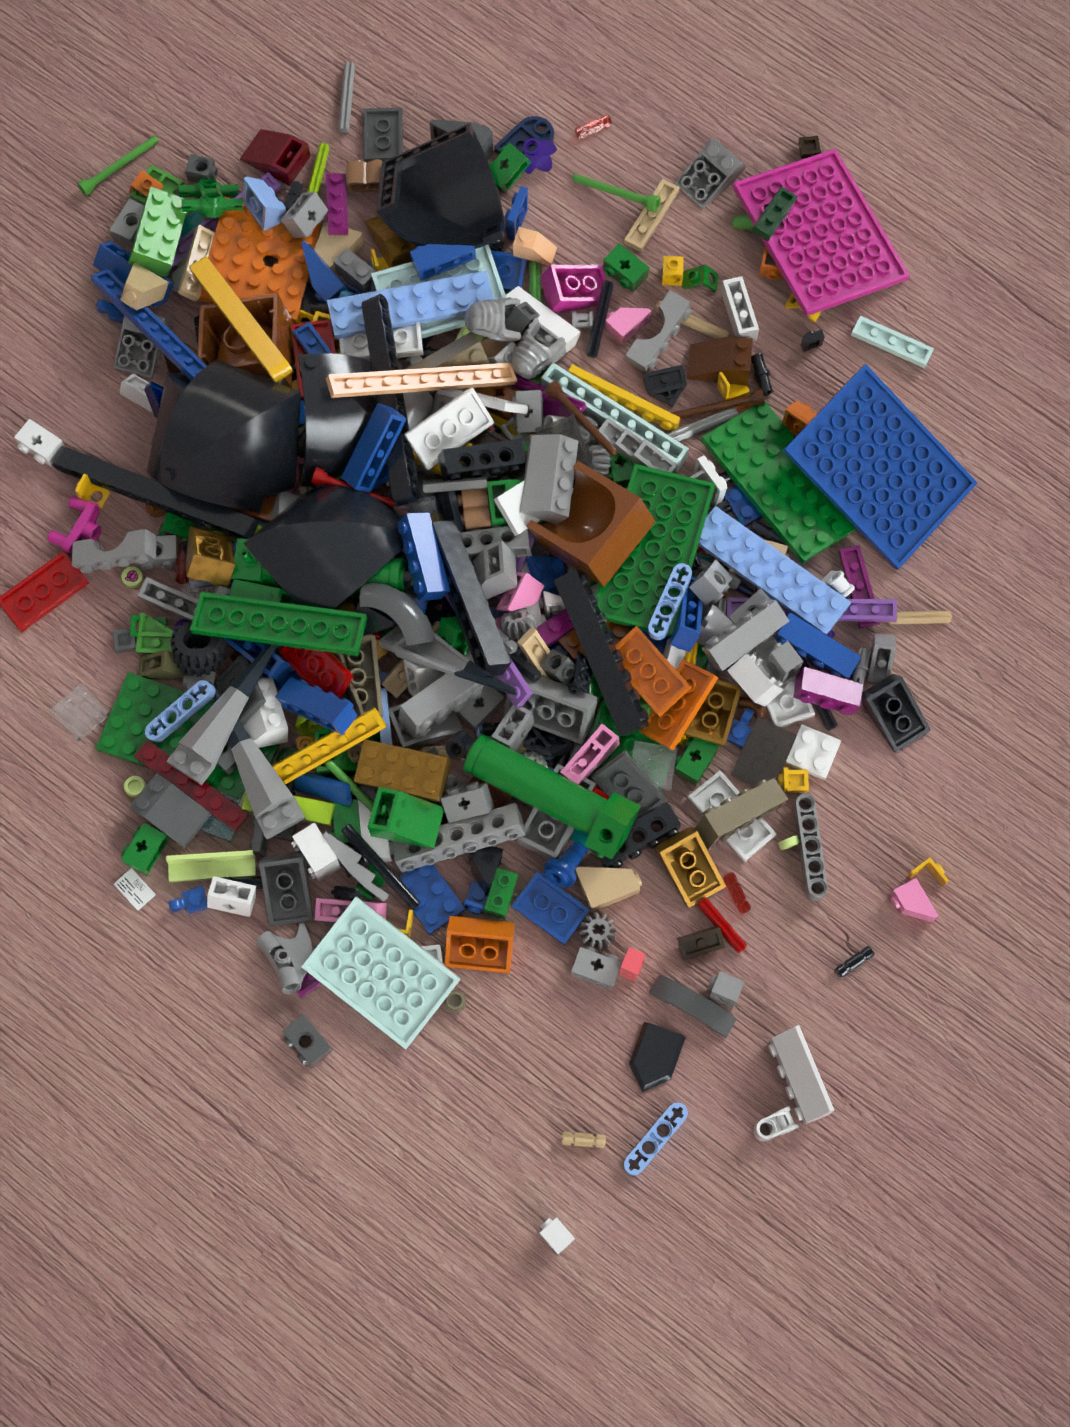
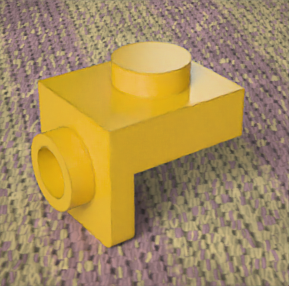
M783 767L782 772L778 773V784L782 786L783 792L808 793V770H788V767Z

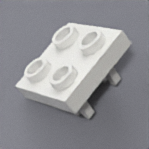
M703 455L697 459L691 478L716 483L711 500V505L714 507L722 503L727 490V483L723 477L717 474L714 464Z

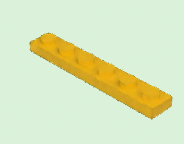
M573 364L569 368V373L632 413L635 412L641 415L644 420L648 422L653 421L666 431L678 429L680 417Z
M374 707L358 716L343 735L332 731L272 765V767L284 784H287L386 728V723Z

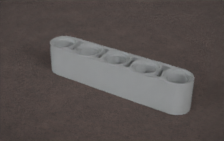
M801 794L794 804L797 835L800 839L799 850L805 893L809 900L817 902L823 899L828 890L815 799L809 794ZM807 802L810 808L804 810L800 807L799 803ZM808 822L812 825L813 829L807 831L803 828L802 824ZM805 844H813L816 851H808ZM808 865H816L819 869V872L812 873L809 870ZM814 885L819 886L822 893H813L811 887Z

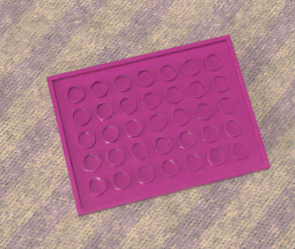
M836 149L733 183L732 188L753 225L756 224L781 186L798 196L796 202L770 240L761 239L805 316L909 279L908 271Z

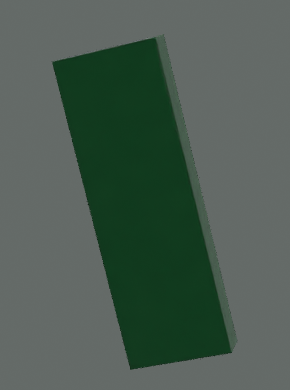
M781 186L752 228V232L769 241L796 202L798 196Z

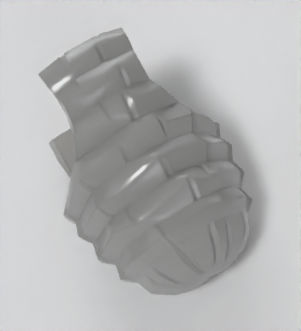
M508 297L477 301L468 307L465 313V325L471 333L481 334L483 337L506 344L512 340L517 341L521 338L520 332L505 329V307L519 305L521 300Z
M537 318L528 325V329L525 330L524 335L521 336V341L512 353V367L520 377L525 379L534 378L542 370H546L547 367H550L552 363H556L562 355L566 354V341L563 337H560L548 348L534 339L535 334L540 329Z

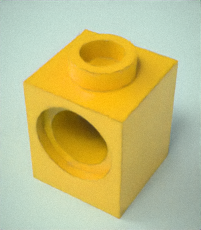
M663 256L662 286H682L684 257Z

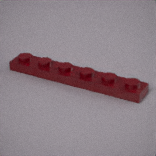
M149 740L135 754V759L172 783L235 833L249 817L248 813L206 782L200 785L169 765L167 760L170 756Z

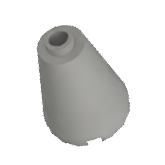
M428 391L403 393L409 430L424 421L432 411L433 399Z
M711 604L702 615L700 636L696 643L706 646V642L710 638L718 637L723 633V629L733 622L717 606Z

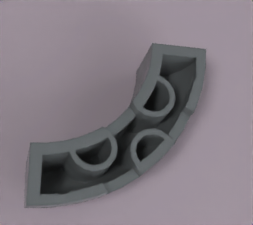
M366 583L362 586L360 591V607H372L388 614L400 627L406 645L435 641L427 616L423 614L412 597L390 585Z

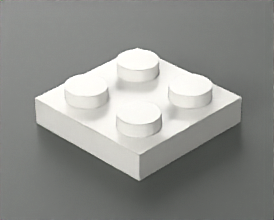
M801 725L785 764L798 770H808V774L825 780L841 740Z

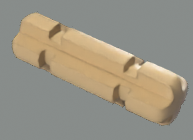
M564 1131L562 1133V1144L571 1146V1143H573L574 1146L582 1147L596 1145V1148H604L606 1136L604 1134L593 1136L591 1133L578 1132L572 1134V1132Z

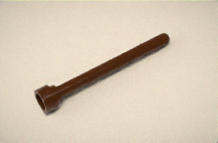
M556 380L551 382L546 387L545 393L550 398L557 399L611 456H615L617 449L563 394L562 386Z
M761 388L754 390L748 396L671 413L682 419L750 403L752 405L757 404V406L765 405V400Z

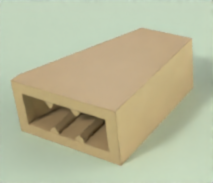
M324 222L314 250L335 273L333 261L346 248L355 254L363 246V234L360 231L348 229V235H328V223Z
M134 263L125 283L120 301L135 310H139L163 300L169 282L138 263Z
M575 868L577 880L591 912L640 893L642 882L638 874L634 875L632 869Z

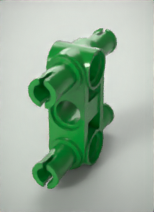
M205 178L201 179L196 185H178L179 197L197 198L182 199V212L200 211L206 217L216 218L220 217L225 211H243V198H225L239 195L238 184L221 185L215 179Z

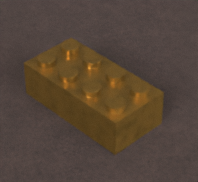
M364 740L354 782L358 785L375 789L383 787L398 790L420 799L442 803L441 798L444 796L452 761L444 756Z

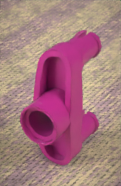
M76 496L70 498L68 506L82 514L70 534L65 536L52 530L47 537L50 543L62 547V550L70 554L73 551V542L92 539L96 542L102 531L101 526L96 524L99 515V505L92 501L87 502Z

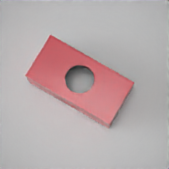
M629 947L620 967L619 975L635 982L646 954Z

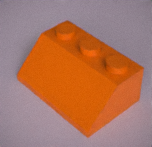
M797 400L786 408L782 424L786 425L792 434L796 436L817 413L812 411L809 405Z
M450 916L446 935L445 966L510 974L515 922Z

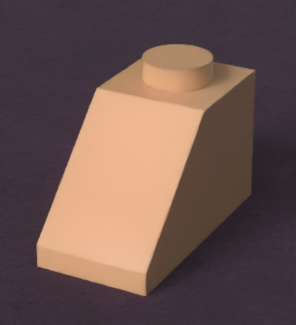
M519 227L513 243V256L549 266L552 265L557 247L539 232Z

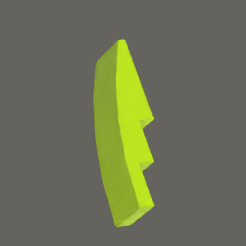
M245 790L242 810L253 812ZM294 796L306 818L301 822L331 826L335 804Z

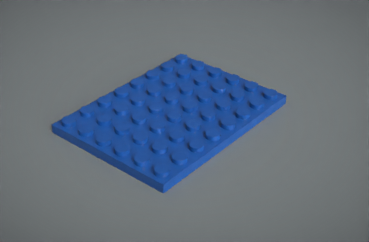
M864 364L782 450L895 570L899 569L978 483L867 364Z

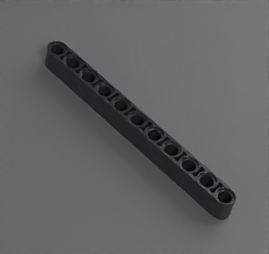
M378 294L361 303L372 372L399 370L389 305L385 296ZM403 393L376 395L377 403L394 408L406 418L403 428L386 460L393 500L396 505L403 506L420 498L413 449L404 437V434L409 431Z
M65 446L60 448L52 463L54 468L79 479L82 478L83 474H87L94 485L199 525H210V529L236 539L251 538L259 525L257 520L248 515L179 493L158 481Z

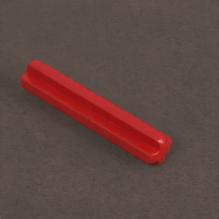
M707 898L702 899L698 903L699 909L714 926L718 925L720 927L722 936L737 953L742 952L747 947V944Z

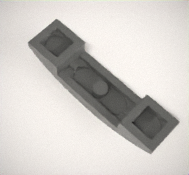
M661 974L649 993L662 1002L671 1004L707 1025V1028L725 1038L737 1020L736 1017L712 1001Z

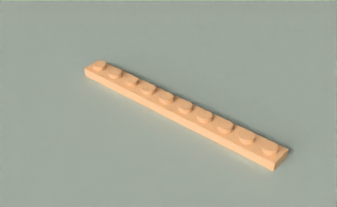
M511 363L332 374L326 377V382L331 398L514 385L517 382V378Z

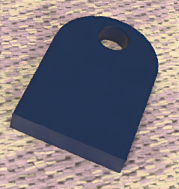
M527 117L520 121L494 146V151L499 155L500 150L510 142L524 154L523 144L529 138H536L539 141L549 140L553 143L554 128L543 117ZM539 126H544L546 128V131L539 132L536 130V128ZM535 146L530 147V151H534L536 149Z

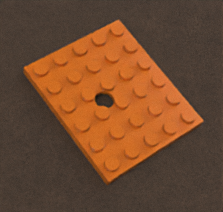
M244 203L242 206L243 211H225L219 217L208 259L239 299L278 293L292 320L297 324L309 277L301 243L306 241L315 249L322 222L314 227L313 233L307 238H294L283 223L263 231ZM274 256L277 258L278 263L274 264L273 267H268L265 265L263 258ZM202 287L200 298L197 301L215 304Z

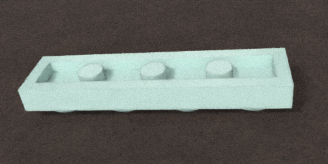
M862 316L859 317L851 333V336L922 368H925L934 350L930 346Z

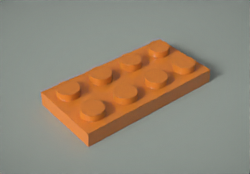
M637 626L615 645L616 649H619L623 655L624 660L622 663L625 669H628L631 674L632 686L658 716L661 717L692 688Z
M682 659L676 670L692 688L661 717L651 709L648 719L649 726L645 730H639L644 736L672 751L718 680L716 675L685 659Z

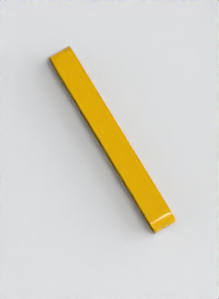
M205 255L190 265L189 269L273 381L278 383L294 371L207 256Z

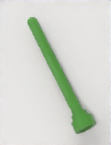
M152 136L93 178L82 179L77 183L81 192L86 197L93 193V189H95L97 184L157 144L158 138Z
M574 174L572 176V180L576 183L644 204V207L649 211L656 212L660 206L661 198L659 196L647 195L645 197L581 175Z
M329 759L326 761V767L341 782L350 784L351 792L372 812L374 802L333 760Z

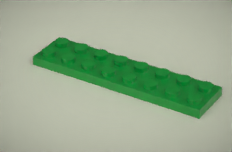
M200 592L190 631L192 634L358 656L367 622V615L364 613Z

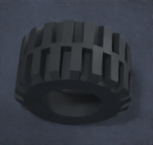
M186 621L183 623V626L176 628V632L172 633V639L170 640L176 667L180 668V671L183 673L188 672L190 676L197 674V677H202V674L210 675L211 671L216 672L218 666H223L224 660L227 657L225 639L192 634L190 631L192 622L188 623ZM196 646H206L198 650L192 649Z

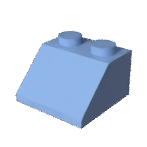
M248 176L244 178L243 203L263 231L281 224V218L285 215L286 208L275 197L274 190L268 187L264 180Z

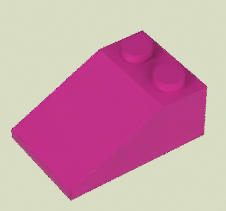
M550 265L540 276L548 308L554 313H565L597 306L603 281L606 280L602 265Z

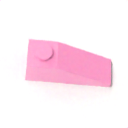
M601 724L560 773L567 779L580 784L620 744L619 736Z
M316 898L315 920L337 922L352 901ZM363 901L386 919V902Z

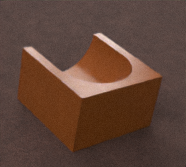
M273 293L240 299L293 369L291 324H294V321L279 294ZM217 305L200 306L197 357L207 366L219 360L256 375L258 373L270 376ZM292 373L282 379V385L292 388Z
M577 461L573 466L576 479L571 495L569 517L557 525L549 522L538 524L531 520L526 527L544 550L574 569L586 572L590 579L605 587L656 521L640 497Z

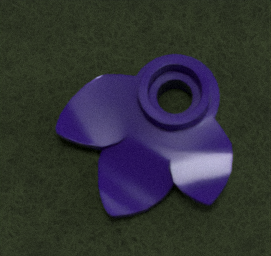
M527 139L523 144V152L531 161V164L526 168L525 172L531 174L535 168L543 172L551 171L553 163L550 155L557 151L556 146L549 140ZM535 146L536 149L534 151H530V147Z

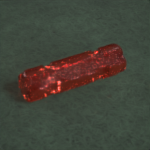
M604 115L600 120L598 118L584 124V127H577L575 134L578 139L586 137V134L591 135L602 130V127L607 128L611 126L612 120L609 115Z
M735 873L726 874L723 879L726 885H729V892L735 904H738L739 912L741 914L749 912L751 906L745 900L746 896L739 882H736L737 877Z

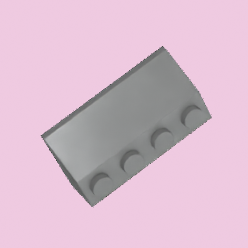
M561 434L530 436L520 513L555 525L569 517L575 472L573 466L576 464L578 449L577 440Z

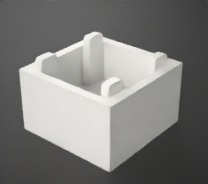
M745 654L727 671L755 703L766 706L784 690L781 687L783 682L781 680L777 682L761 664L763 662L762 658L757 659L754 654Z
M315 823L292 836L294 842L291 844L293 848L297 846L294 851L303 853L310 867L308 872L311 874L312 879L317 878L320 882L341 869L337 857Z

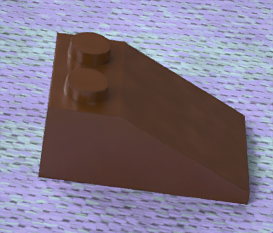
M731 336L691 344L687 379L718 382V373L722 372L729 384L748 386L753 338Z

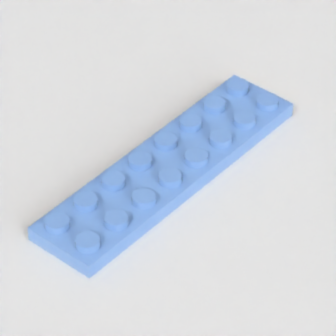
M487 271L331 299L327 300L334 337L335 339H340L358 334H366L361 303L378 294H383L387 299L393 329L415 325L416 322L421 324L463 316L470 305L484 299L487 301L489 299L493 300Z
M717 506L708 514L698 546L752 585L762 589L766 595L776 600L798 618L827 635L850 606L851 602Z

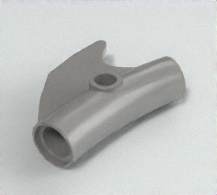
M303 922L299 924L297 935L293 939H285L274 935L271 931H267L256 941V945L266 956L275 971L282 992L285 994L295 993L300 990L301 983L307 973L302 968V965L313 953L310 936Z

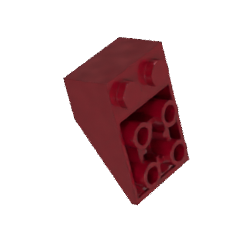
M260 129L240 160L266 174L269 172L275 179L290 186L311 155L308 143L290 134Z

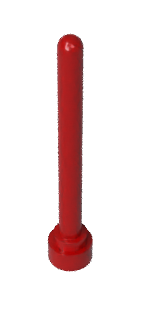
M316 467L311 483L318 486L320 484L353 488L344 481L328 476L325 470ZM364 492L376 498L387 507L404 513L409 511V506L406 504L398 506L393 499L374 492Z

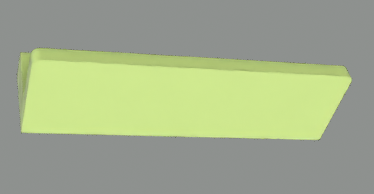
M253 850L166 856L170 883L212 880L213 876L219 878L231 877L232 879L242 876H257L256 855Z

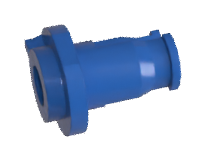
M573 841V844L569 845V848L561 857L548 859L544 864L542 876L547 877L556 886L571 887L576 881L575 868L579 865L584 855L588 853L586 847L580 842Z

